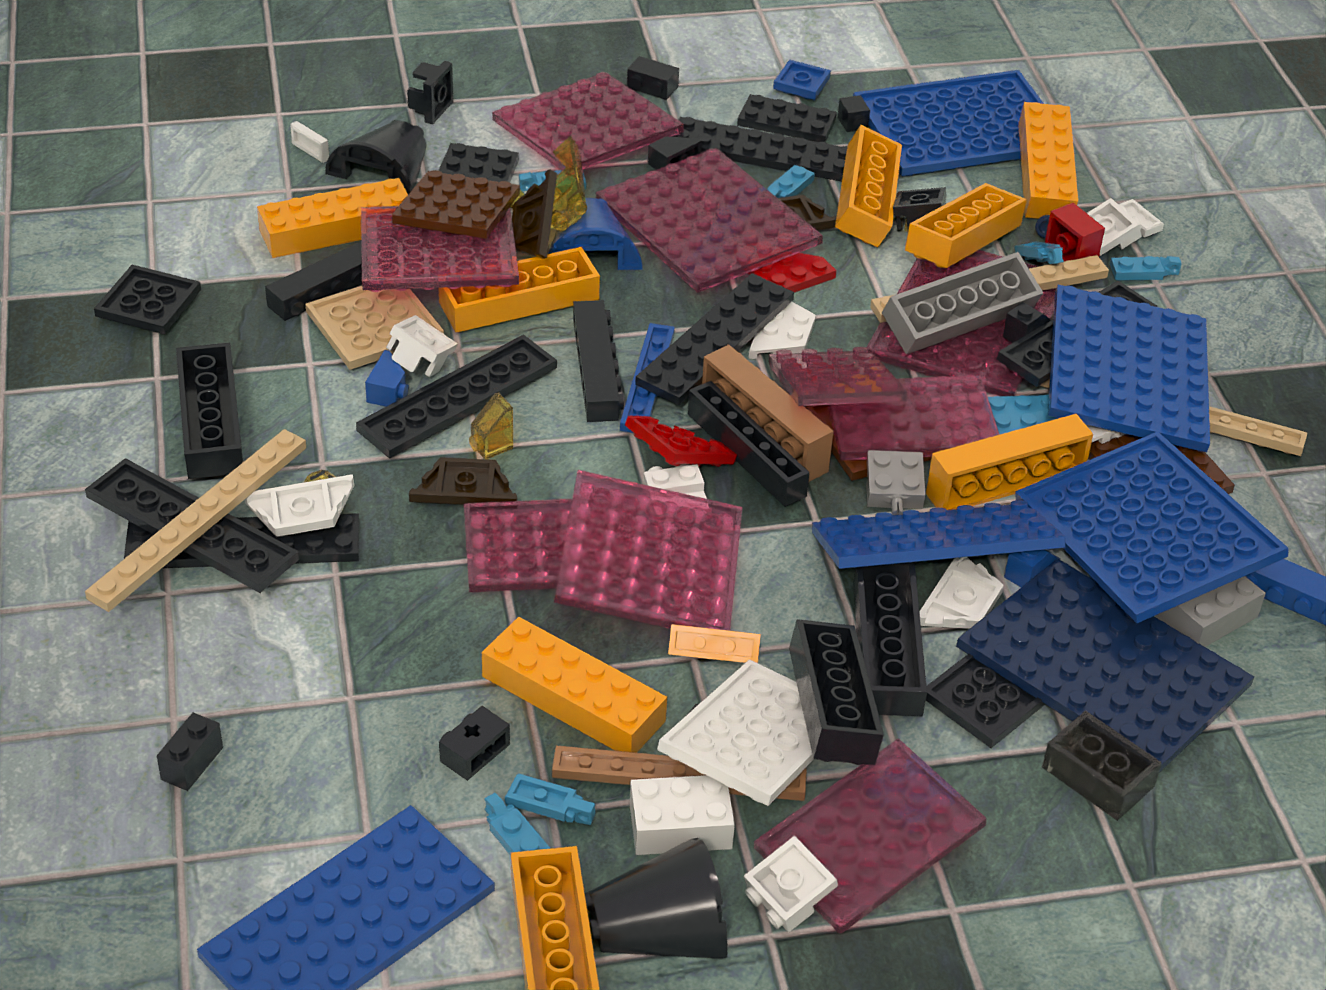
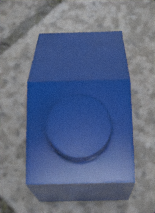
M384 350L365 381L367 403L386 407L408 395L409 386L405 381V372L397 362L392 360V353L389 350Z
M1046 549L1009 553L1004 578L1019 587H1023L1056 559L1061 560V558Z

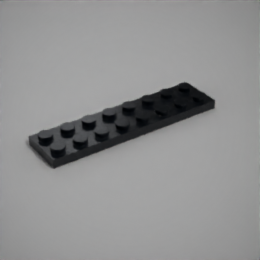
M679 117L670 136L701 139V155L782 171H788L794 165H797L815 173L814 177L842 182L847 146L841 147L830 145L826 142H814L804 138L783 136L778 133L761 132L757 129L739 128L735 125H723L713 121L697 120L692 117Z
M751 273L636 376L635 385L676 405H680L689 397L690 389L702 385L704 356L727 345H730L738 352L793 301L794 292Z
M1116 281L1099 291L1102 295L1122 297L1128 301L1147 303L1158 307L1120 281ZM1053 319L1000 350L996 360L1036 387L1049 380Z
M523 334L356 422V431L390 459L556 369L557 359Z
M126 458L85 489L88 499L152 534H156L199 499V497ZM230 514L225 515L183 550L258 593L264 591L299 560L297 550Z
M359 513L340 514L335 526L331 528L278 537L258 517H236L297 550L299 560L295 564L359 561ZM128 521L124 559L154 534ZM182 551L163 568L211 566Z

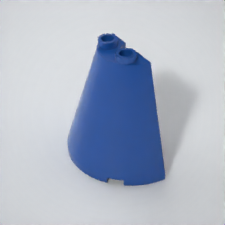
M582 198L574 199L570 202L547 254L582 247L584 251L618 250V270H642V260L637 247L608 206L606 200Z

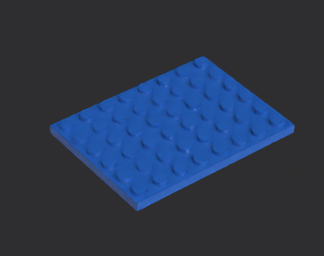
M1019 70L853 93V96L861 95L870 109L868 124L870 128L902 144L899 165L901 176H911L926 172L932 173L939 170L998 163L1007 160H1019L1021 158L1019 119L1024 102L1044 104Z
M1058 284L1054 301L1048 416L1061 418L1077 414L1086 425L1142 438L1158 431L1173 445L1207 452L1210 446L1206 318L1195 314L1189 315L1176 312L1169 308L1154 307L1147 303L1128 301L1122 297H1111L1095 291L1089 292L1073 286Z
M1158 431L1015 491L1016 500L1028 502V507L1037 510L1065 536V548L1063 549L1136 623L1288 557V547Z

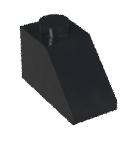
M665 136L648 145V165L667 177L701 160L702 140L699 138Z
M1022 302L1007 313L1003 338L1013 343L1051 319L1032 306Z

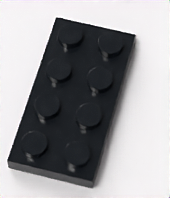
M750 94L738 116L737 126L795 138H804L814 142H826L836 121L837 112L830 111L827 108H816L802 103L796 104L782 99H771L762 95Z

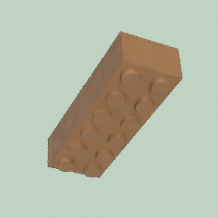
M730 345L704 356L702 384L712 381L810 472L809 482L829 472L833 430L828 425L819 420L810 410L802 406L793 396L784 391L775 381H772L758 367L754 366Z

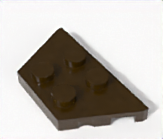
M551 169L545 172L546 179L539 186L534 183L527 190L526 194L513 204L508 248L516 252L543 259L547 258L557 173Z
M804 195L757 201L749 238L754 240L836 228L837 216H827L824 214L825 208L813 203L811 199Z
M440 457L433 465V468L424 474L422 483L416 489L411 488L409 491V502L517 507V495L510 490L509 481L501 473V468L496 460Z

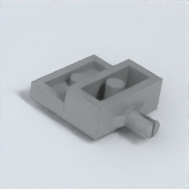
M868 450L867 507L892 508V515H897V510L898 515H903V508L923 509L925 500L923 452Z

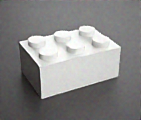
M708 775L631 780L630 812L636 855L662 854L694 838L702 840L708 851L732 849L734 819L729 788L725 784Z

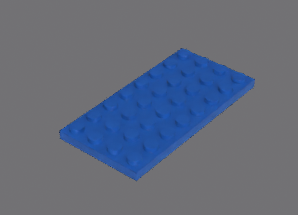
M1023 500L1012 501L1010 505L986 503L984 507L977 508L970 505H961L954 510L932 508L930 512L921 513L916 510L903 511V515H892L891 513L882 512L875 514V517L865 518L862 515H851L848 519L843 520L826 517L822 518L820 522H812L813 535L839 569L1065 548V536L1037 510L1028 507V502Z
M410 805L197 948V954L200 960L229 990H357L494 892L495 883Z

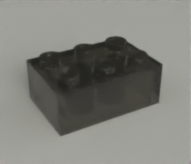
M1085 710L1048 742L1042 768L1118 821L1155 787L1162 762Z

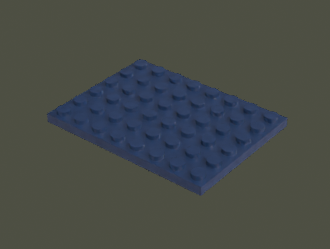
M1056 559L962 634L956 644V647L963 652L974 656V659L991 668L1035 698H1040L1043 703L1155 775H1158L1252 685L1254 676L1203 645L1198 644L1190 637L1154 616L1136 623L1095 580L1060 559Z

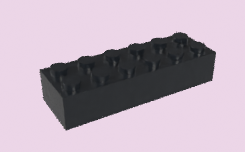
M230 342L176 348L184 455L188 479L228 475L243 463Z
M915 562L855 567L853 590L856 632L878 715L923 717L927 685Z
M796 619L789 651L813 759L825 762H847L855 765H875L884 733L855 626Z

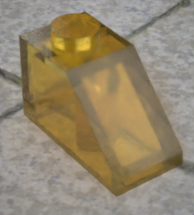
M499 392L491 397L471 423L470 445L484 459H489L513 449V407Z

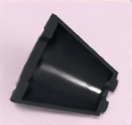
M393 120L387 125L337 147L326 162L325 174L347 180L351 175L350 162L388 171L389 179L399 178L407 194H409L416 186L426 150L424 132L417 125L413 126L405 121Z
M698 838L690 839L584 893L587 913L590 912L591 917L594 918L589 920L592 940L598 939L602 953L727 958V929L725 920L721 921L722 909L720 905L723 904L720 886L709 851L702 840H698Z

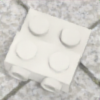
M1112 198L1087 213L1105 227L1100 256L1115 246L1123 249L1142 237L1140 231L1142 225L1136 217L1132 218L1127 213L1125 207L1122 204L1118 205Z
M681 464L680 466L667 469L655 466L643 473V490L656 526L710 518L711 508L704 493V481L697 464Z
M795 836L744 875L748 888L745 890V893L749 900L756 907L762 903L768 910L765 914L771 924L776 929L783 926L788 932L792 931L813 914V906L838 886L837 879Z

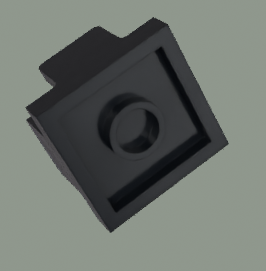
M443 61L439 66L422 62L413 71L414 78L425 80V82L423 83V90L413 87L407 89L408 108L414 110L415 113L424 115L425 123L433 125L454 102L453 68L451 62Z
M946 187L898 191L893 205L897 230L903 229L904 216H906L907 229L909 230L911 222L945 205L947 197Z

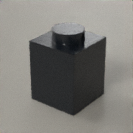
M861 95L839 98L837 118L846 132L857 131L860 125L868 128L870 109Z

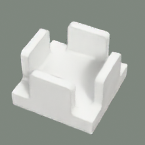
M414 315L393 326L390 332L392 337L386 348L390 351L396 349L392 355V360L410 372L416 370L422 357L431 362L425 375L431 377L440 371L447 356L454 352L458 343Z

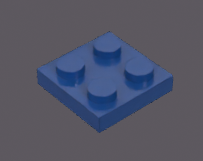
M789 60L774 80L773 89L786 94L791 93L802 96L805 99L815 100L830 79L831 70Z

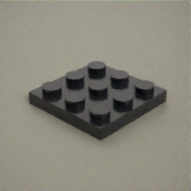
M450 143L438 171L451 175L463 174L465 177L471 178L483 177L496 182H510L519 161V152L506 149H491L484 146H469L462 143Z
M132 264L95 306V317L166 334L201 291L200 281Z
M967 654L927 685L926 701L988 747L992 748L1042 708L1045 703L1040 698H1035L991 668L974 659V656L971 654Z

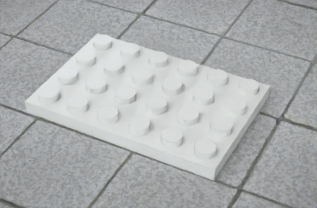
M750 659L659 740L657 748L658 751L670 756L672 759L678 760L767 806L814 760L797 683Z

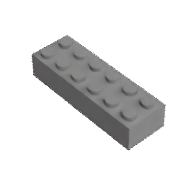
M1019 252L891 296L882 314L907 355L1006 319L1007 313L1022 302L1034 308L1043 295V291Z

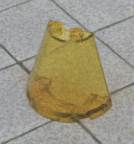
M571 136L553 151L554 155L566 167L557 175L551 228L560 232L575 224L587 211L581 154ZM520 189V195L517 197V199L514 201V203H515L521 196L525 195V193H524L521 189ZM513 204L509 208L511 211H513Z

